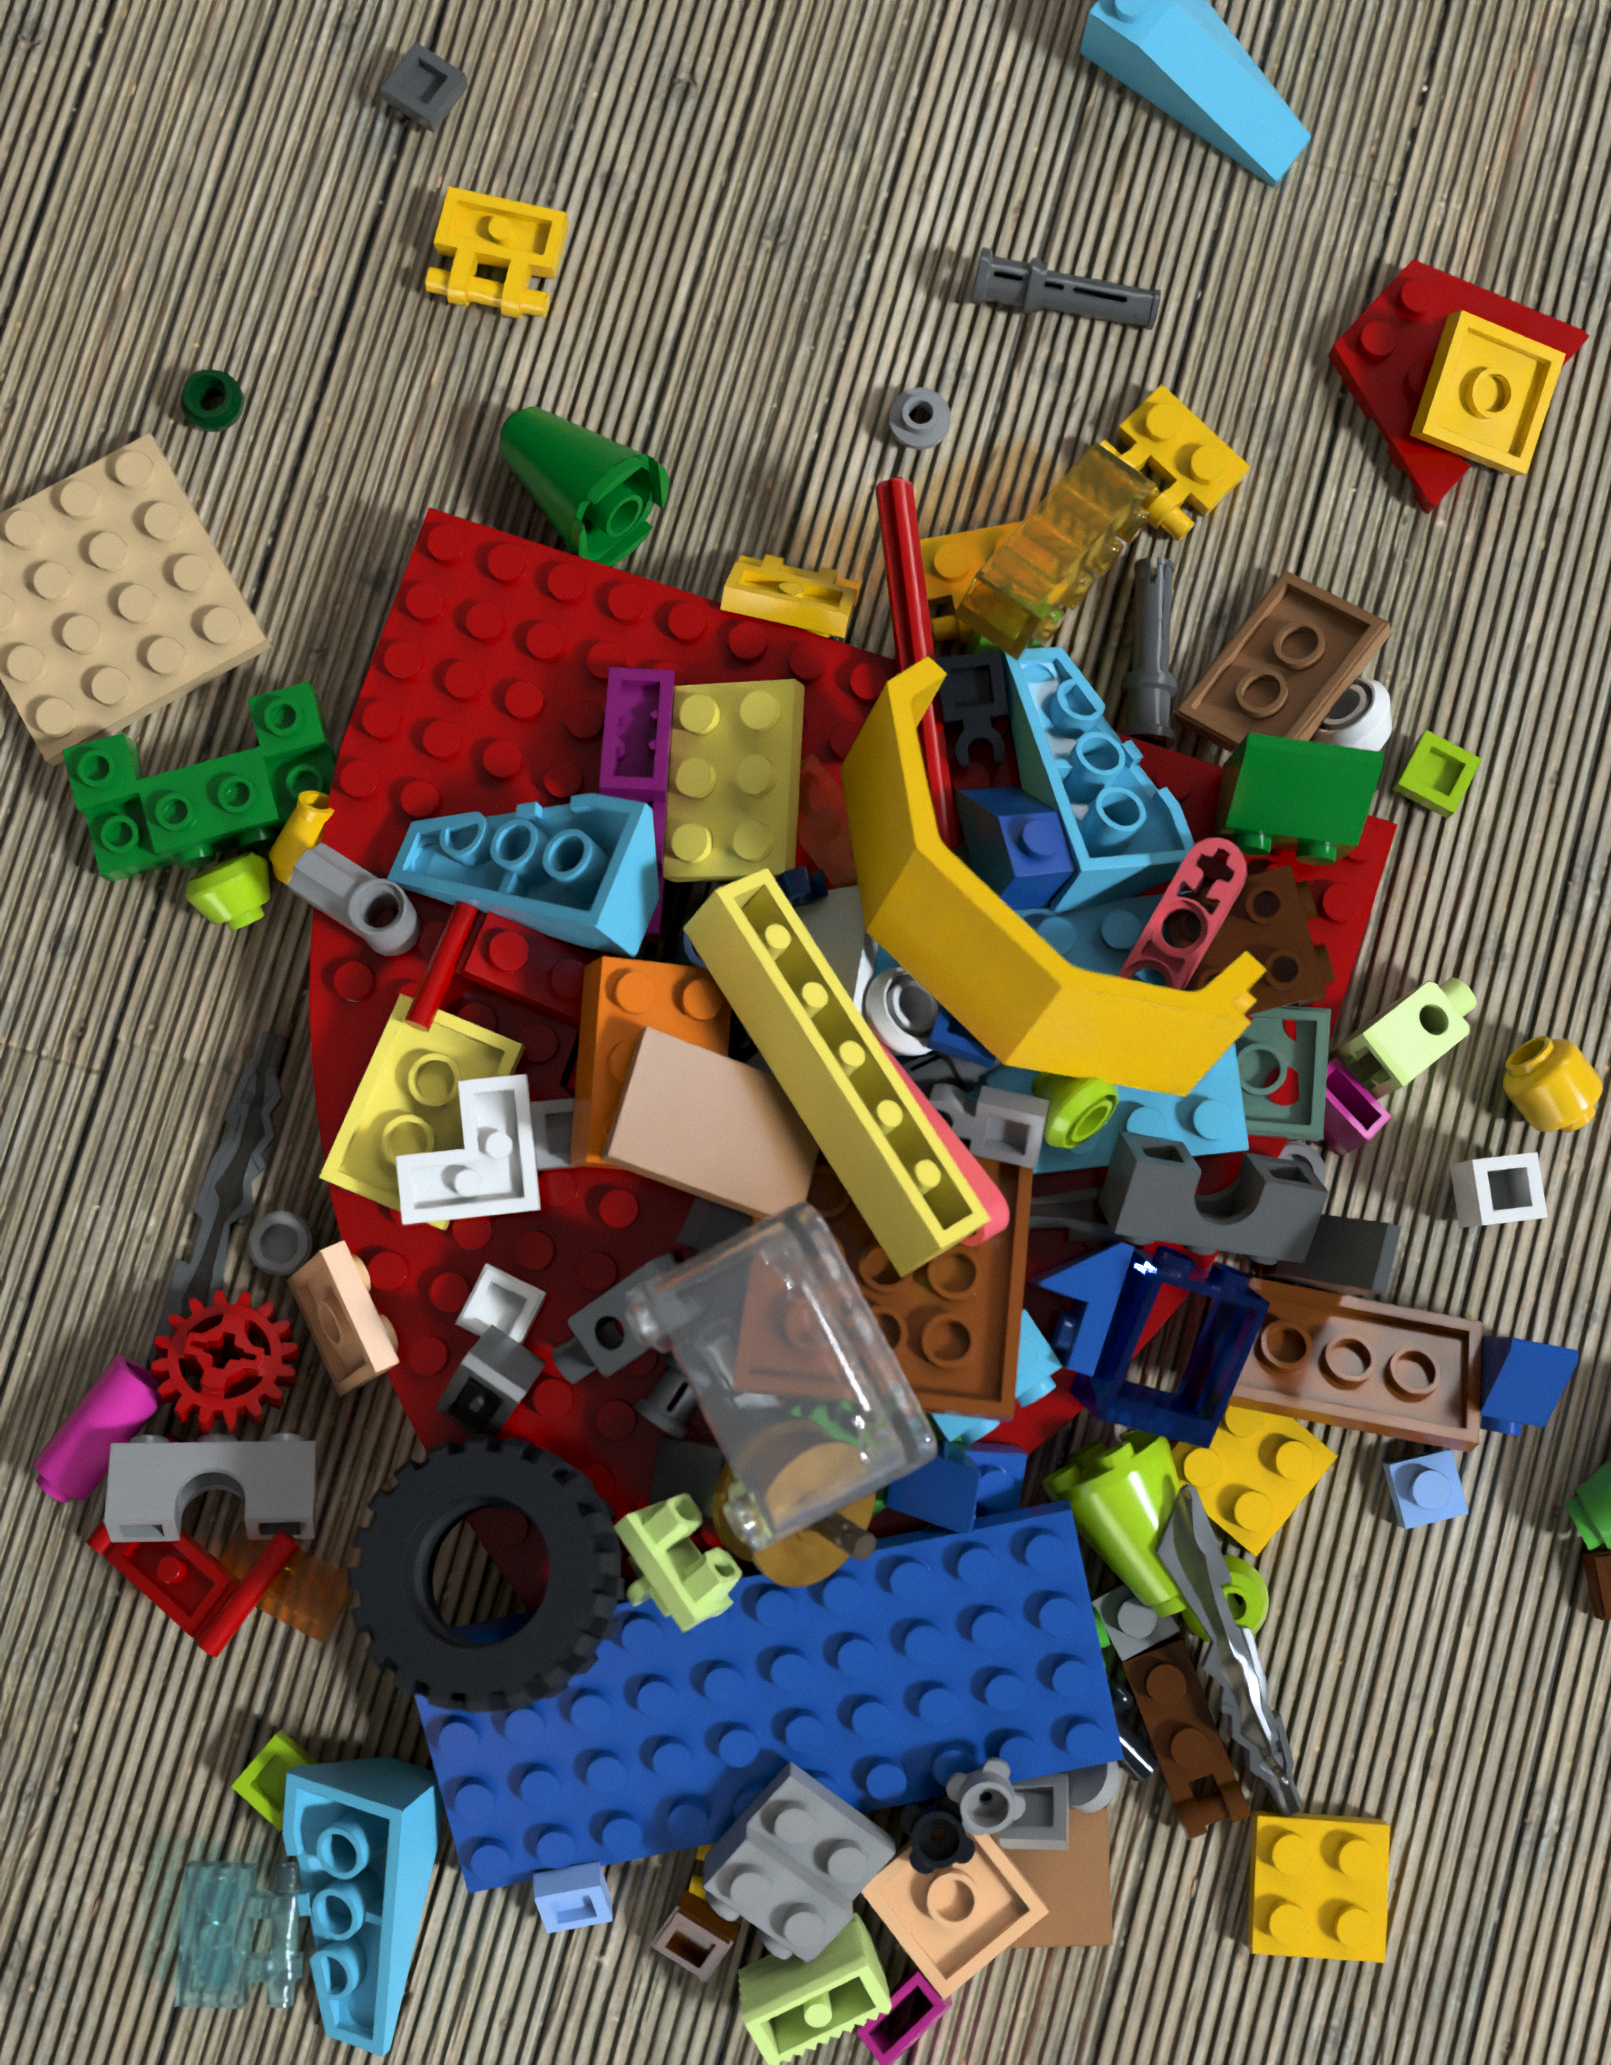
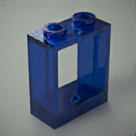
M1158 1245L1155 1253L1134 1248L1093 1377L1077 1372L1069 1392L1098 1420L1209 1449L1270 1302L1248 1286L1251 1280L1249 1275L1229 1265L1213 1262L1211 1269L1207 1270L1194 1266L1196 1261L1192 1257L1167 1246ZM1162 1283L1215 1298L1175 1394L1123 1380Z

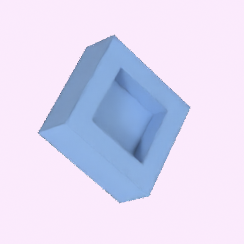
M1441 1448L1382 1463L1399 1527L1409 1529L1469 1514L1452 1449Z
M599 1861L533 1874L534 1900L547 1934L613 1921L611 1895Z

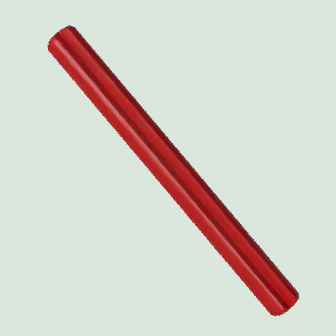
M894 477L879 482L875 488L899 675L927 656L935 662L913 484L902 477ZM938 690L918 724L916 733L937 831L943 844L953 853L957 851L959 842Z

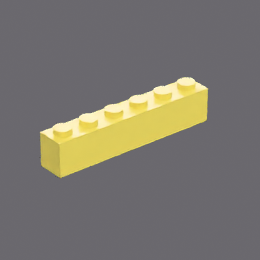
M768 868L714 890L683 927V930L899 1275L903 1277L944 1253L990 1221L989 1215Z

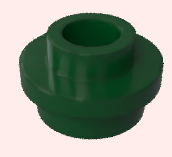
M205 369L192 374L185 382L181 393V407L187 419L196 428L207 432H219L231 427L240 418L244 408V396L240 386L232 376L219 370ZM221 396L224 398L222 404L216 409L205 410V404L211 397Z

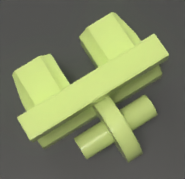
M686 1493L630 1513L614 1526L616 1533L631 1554L627 1561L639 1578L626 1591L625 1595L633 1606L640 1605L652 1598L664 1617L672 1615L682 1632L690 1630L710 1617L722 1614L729 1608L733 1601L728 1593L742 1575V1571L729 1552L717 1547L701 1555L689 1536L703 1524V1514L690 1495Z

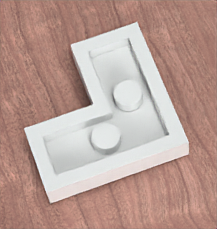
M527 1074L458 1081L465 1149L396 1156L402 1225L541 1210Z

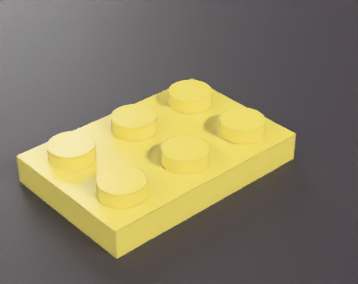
M796 679L675 686L663 878L672 882L737 881L768 868L774 879H776L785 871L795 868L805 686Z
M401 993L319 1176L323 1180L401 1212L396 1156L465 1149L458 1081L512 1076L526 1048L521 1043L439 1009L429 1032L417 1030L404 1022L413 998ZM450 1220L426 1223L446 1230Z

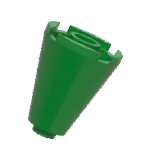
M537 406L527 407L512 413L501 427L499 452L502 458L573 555L611 567L629 556L647 538L653 526L646 519L654 504L663 510L668 499L669 478L665 467L654 458Z

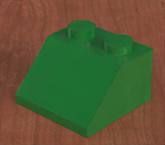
M1248 732L1223 764L1214 838L1219 837L1231 841L1244 855L1265 856L1270 854L1271 849L1296 852L1295 859L1302 863L1311 865L1335 864L1336 858L1343 859L1359 844L1383 767L1384 752Z

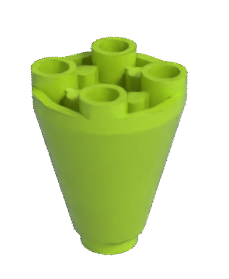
M1148 1418L1123 1431L1119 1435L1122 1442L1107 1449L1102 1440L1093 1441L1079 1448L1067 1457L1069 1465L1047 1475L1041 1480V1483L1051 1502L1069 1500L1076 1531L1145 1606H1152L1157 1617L1162 1618L1189 1607V1604L1155 1551L1172 1508L1175 1510L1173 1515V1534L1177 1557L1199 1599L1204 1595V1590L1198 1581L1202 1576L1170 1446L1154 1418Z

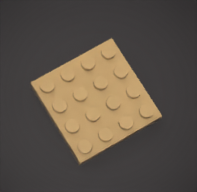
M151 433L138 438L0 513V679L44 760L53 767L65 761L63 749L109 737L272 647L158 442Z

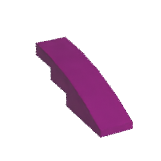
M609 667L599 791L600 795L643 802L652 808L659 900L642 942L660 943L675 672L674 670Z

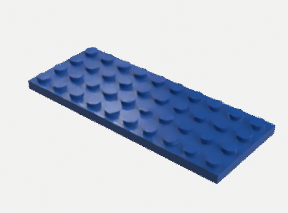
M1068 1499L975 1518L971 1534L959 1533L942 1526L879 1538L876 1539L875 1550L868 1559L859 1561L850 1556L831 1575L819 1582L804 1587L779 1585L766 1577L756 1565L740 1567L742 1575L728 1593L733 1604L722 1614L710 1617L685 1632H682L672 1615L663 1616L652 1598L637 1606H633L627 1596L626 1600L618 1599L613 1618L620 1622L612 1640L603 1639L595 1654L599 1657V1660L585 1675L577 1674L567 1682L569 1687L567 1690L551 1699L535 1701L531 1707L514 1711L469 1713V1711L446 1710L428 1704L427 1698L415 1695L468 1893L533 1880L534 1873L597 1861L600 1862V1866L717 1843L789 1761L854 1809L864 1813L947 1795L946 1784L950 1776L958 1772L969 1774L982 1768L985 1760L992 1757H997L1007 1762L1010 1768V1776L1008 1778L1010 1783L1124 1759L1074 1519ZM537 1610L453 1627L451 1630L473 1641H498L519 1632L532 1619Z

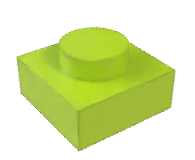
M1426 730L1419 736L1392 790L1448 819L1456 812L1483 759Z
M281 1729L272 1737L231 1787L281 1831L283 1829L286 1773L295 1766L319 1763Z

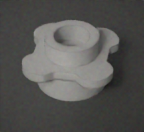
M997 1757L988 1758L984 1761L982 1768L969 1774L954 1773L947 1781V1796L958 1803L964 1830L971 1835L979 1836L997 1833L1006 1828L1011 1821L1019 1819L1025 1811L1024 1796L1014 1791L1008 1779L1010 1776L1009 1765L1003 1759ZM983 1792H990L992 1794V1798L989 1801H982L979 1797Z

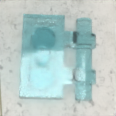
M191 1860L184 1867L175 2006L242 2009L249 2001L250 1981L268 1982V2007L287 2008L294 2005L295 1980L302 1977L303 1953L297 1951L299 1918L303 1917L299 1914L295 1895L301 1890V1876L298 1863L286 1862L276 1865L274 1890L271 1891L256 1890L257 1863ZM254 1918L272 1919L270 1952H252Z

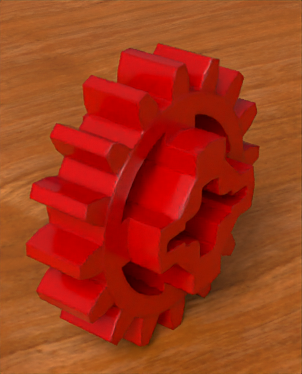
M215 1291L213 1306L204 1308L202 1303L195 1297L190 1299L191 1316L185 1320L178 1315L171 1314L167 1321L173 1337L157 1336L154 1341L157 1354L163 1357L151 1363L154 1380L164 1381L157 1388L162 1403L167 1404L178 1400L174 1411L177 1420L181 1423L191 1418L194 1413L198 1414L200 1429L204 1433H208L211 1430L215 1420H225L229 1434L237 1433L238 1418L248 1416L250 1421L256 1426L263 1424L261 1407L264 1404H268L271 1407L281 1409L284 1406V1397L278 1386H295L297 1381L296 1370L289 1366V1364L299 1360L297 1343L286 1342L292 1336L291 1324L288 1320L272 1324L275 1318L274 1304L269 1301L263 1304L257 1311L252 1309L250 1292L243 1291L236 1304H227L223 1291ZM251 1331L264 1340L271 1356L264 1353V1348L251 1344L249 1337ZM227 1355H235L237 1357V1360H229L224 1369L215 1368L214 1363H223ZM181 1368H186L188 1375L200 1377L202 1387L200 1394L186 1383L181 1374ZM251 1389V1390L248 1391L247 1393H245V1394H243V1395H241V1396H237V1395H239V1394L245 1392L246 1390Z

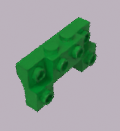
M310 682L247 698L260 746L144 778L136 744L125 733L63 749L62 752L76 808L86 817L100 875L111 882H115L176 864L181 869L202 867L216 860L215 853L239 847L240 851L243 852L269 848L273 846L277 839L276 836H279L296 807L300 793L312 790L330 796L337 760L328 734L318 693Z

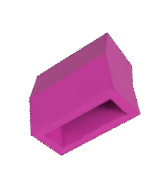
M1335 1057L1328 1062L1323 1139L1338 1155H1342L1368 1142L1392 1116Z
M918 1966L889 1992L892 2005L889 2015L879 2012L877 2020L867 2018L865 2025L856 2031L857 2035L881 2065H891L953 2006L951 1995L943 2000ZM920 1988L929 2001L889 2038L879 2026Z

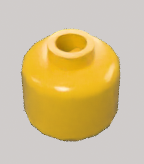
M1539 1036L1522 1044L1508 1057L1505 1062L1507 1071L1503 1077L1504 1093L1527 1123L1537 1131L1552 1132L1562 1129L1563 1132H1572L1586 1125L1596 1113L1594 1105L1602 1094V1080L1574 1043L1567 1039H1550L1547 1036Z

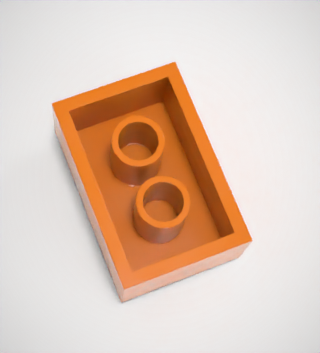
M605 956L584 966L570 1165L626 1170L600 1159L637 1036L646 1026L728 1057L732 1006L708 968Z

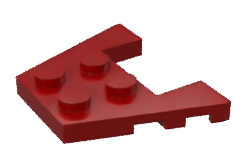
M1412 259L1334 343L1328 353V357L1366 419L1372 418L1389 445L1388 455L1397 470L1403 468L1417 491L1414 495L1421 509L1429 514L1471 467L1457 454L1410 435L1448 314L1464 310L1563 352L1566 355L1561 369L1583 346L1590 335L1575 326Z

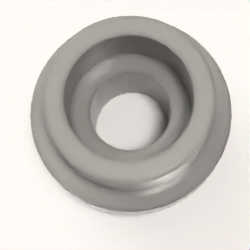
M921 387L912 388L901 393L894 400L889 413V426L895 439L905 447L915 450H925L939 444L948 433L951 420L950 409L945 399L937 392ZM915 409H923L931 415V419L924 424H918L910 419L909 414Z

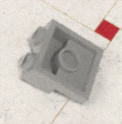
M789 1761L705 1855L703 1888L706 1890L708 1903L722 1918L728 1921H735L741 1915L758 1927L761 1941L773 1955L786 1960L794 1953L810 1965L853 1918L852 1901L896 1854L895 1838Z

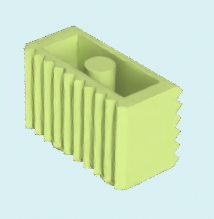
M857 1912L853 1914V1918L810 1965L794 1953L786 1960L780 1959L771 1953L737 1970L741 1994L739 1998L742 2003L740 2007L743 2013L741 2017L768 2065H779L781 2060L791 2062L793 2054L803 2056L806 2048L815 2050L818 2042L827 2044L830 2036L840 2038L842 2030L852 2032L855 2024L864 2026L867 2018L877 2020L879 2012L889 2015L892 2007L882 1953Z

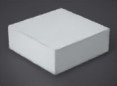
M486 1263L455 1324L480 1337L491 1325H494L522 1345L548 1293Z

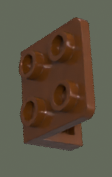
M1291 865L1247 876L1244 887L1184 991L1195 992L1202 990L1247 951L1266 971L1248 991L1257 1001L1246 1012L1245 1017L1298 1003V1007L1325 1001L1326 990L1324 985L1335 982L1325 943L1313 946L1306 921L1316 919L1317 913L1308 881L1304 880L1295 883ZM1211 887L1200 889L1197 894L1189 892L1178 896L1197 901L1209 914H1213L1219 903L1208 901L1206 898ZM1186 910L1176 911L1170 914L1164 921L1172 947L1187 948L1193 945L1200 936L1201 922L1192 912Z

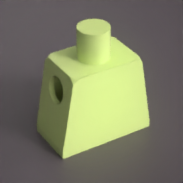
M1451 977L1440 986L1429 980L1394 1001L1329 1050L1328 1062L1336 1057L1367 1091L1378 1100L1404 1087L1470 1033L1469 1024L1463 1017L1476 1007L1475 996L1471 989L1458 978Z

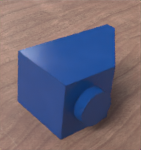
M1018 786L957 790L953 798L976 876L1013 911L1047 908L1077 871L1059 812Z
M1482 1336L1480 1429L1520 1436L1522 1424L1545 1428L1577 1365L1579 1350L1512 1337Z

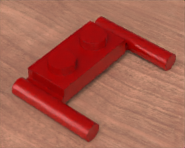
M456 901L404 1022L417 1030L429 1032L455 972L466 979L580 1027L584 966L597 960V958L493 912L488 911L487 914H483L470 904ZM577 1059L564 1089L572 1096L575 1095Z
M167 1433L165 1436L170 1442H183L170 1433ZM103 1518L86 1540V1543L92 1549L105 1556V1559L190 1637H193L196 1640V1644L204 1652L216 1658L301 1545L289 1533L279 1529L243 1579L240 1580L182 1527L180 1530V1541L111 1542Z

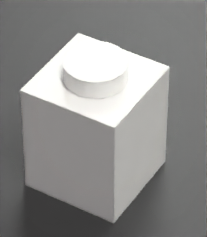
M1538 1152L1474 1159L1450 1164L1459 1228L1548 1218Z

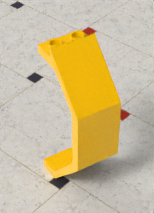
M927 656L889 680L840 768L865 931L1004 1065L1076 1078H1099L1110 1084L1186 1097L1251 1024L1244 1015L1257 1000L1248 991L1264 974L1266 969L1245 951L1205 988L1195 992H1185L1083 970L1067 962L950 852L939 837L916 728L947 673Z

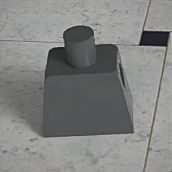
M674 1251L649 1261L570 1317L567 1321L574 1335L551 1350L553 1361L560 1373L572 1384L577 1383L595 1369H598L606 1378L624 1368L705 1313L713 1302L679 1251ZM616 1319L623 1325L625 1337L618 1332L615 1324Z

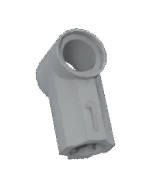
M322 842L312 849H306L294 865L292 879L288 884L291 892L362 937L375 952L385 956H397L409 951L417 943L421 934V920L405 892L396 883L387 879L377 878ZM388 908L399 909L392 923L384 927H372L375 917L381 911Z

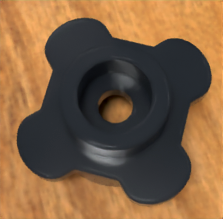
M944 1795L938 1804L924 1808L915 1804L909 1805L900 1815L901 1829L909 1834L913 1848L909 1856L910 1864L914 1870L921 1874H930L935 1868L949 1867L956 1862L958 1864H965L972 1859L975 1853V1842L970 1836L966 1835L961 1822L960 1807L956 1801L949 1799L947 1795ZM940 1828L944 1831V1836L941 1840H934L931 1837L933 1829Z

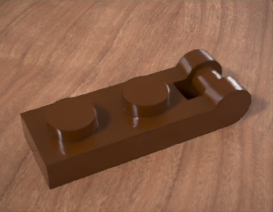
M1178 1635L1154 1644L1124 1661L1118 1658L1152 1750L1157 1758V1763L1177 1816L1188 1840L1206 1834L1207 1825L1225 1818H1229L1230 1822L1234 1823L1250 1817L1246 1799L1233 1772L1183 1639ZM1211 1774L1217 1792L1195 1800L1189 1782Z

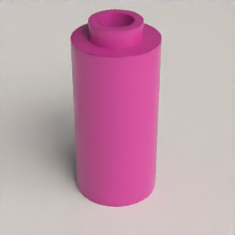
M116 1355L33 1461V1466L40 1474L36 1479L37 1485L48 1495L64 1503H68L72 1497L79 1500H87L108 1473L111 1443H129V1440L137 1436L161 1405L162 1401L157 1388L162 1382L154 1380L151 1372L133 1360L122 1355Z

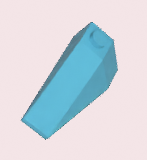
M1098 0L1089 11L1080 54L1275 188L1309 143L1311 135L1207 0Z
M1062 647L1003 650L1001 657L1008 711L1022 790L1059 812L1077 870L1051 901L1052 912L1084 910L1124 898L1134 897L1174 878L1187 853L1195 845L1180 804L1167 787L1160 790L1157 789L1139 765L1143 758L1142 753L1132 740L1123 743L1103 717L1105 704Z
M588 793L571 796L570 803L542 808L537 802L517 805L516 812L484 817L480 812L476 811L413 821L410 824L387 880L396 883L400 888L452 905L456 901L465 902L474 906L483 914H487L488 911L493 912L538 933L581 947L635 959L659 900L652 808L643 802Z
M389 1756L295 1766L286 1773L282 1835L287 1856L297 1857L303 1889L295 1895L300 1916H309L317 1952L310 1958V1964L325 2034L331 2038L383 2057L391 2048L440 1839L443 1798L436 1772Z

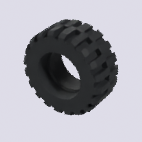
M490 1435L467 1436L464 1444L457 1445L447 1440L429 1447V1458L420 1463L409 1459L393 1472L399 1483L391 1491L378 1488L367 1504L369 1509L376 1512L370 1527L357 1526L352 1539L351 1547L362 1549L360 1567L347 1568V1590L359 1591L361 1606L350 1610L355 1630L357 1632H367L372 1640V1643L368 1645L365 1651L377 1668H389L394 1673L392 1683L408 1695H421L428 1699L429 1705L446 1710L469 1711V1713L514 1711L531 1707L533 1702L540 1699H551L569 1688L567 1682L575 1675H585L599 1660V1657L595 1654L603 1639L612 1640L620 1622L614 1619L613 1616L618 1599L626 1600L625 1593L627 1591L628 1579L621 1577V1560L628 1557L626 1546L616 1534L613 1525L617 1517L608 1500L600 1497L595 1491L594 1487L596 1484L581 1470L567 1463L565 1459L527 1441L512 1437L501 1440ZM487 1507L509 1508L531 1520L544 1537L549 1555L547 1589L535 1615L519 1632L498 1641H473L451 1630L440 1614L433 1591L435 1560L447 1535L466 1516Z

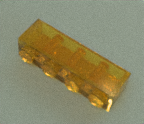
M1095 442L980 568L954 616L1016 660L1022 656L1034 640L1045 646L1066 617L1067 613L1061 610L1065 605L1074 611L1083 601L1096 580L1091 576L1092 572L1103 577L1124 548V545L1119 541L1122 539L1130 545L1141 532L1152 514L1144 508V505L1157 484Z

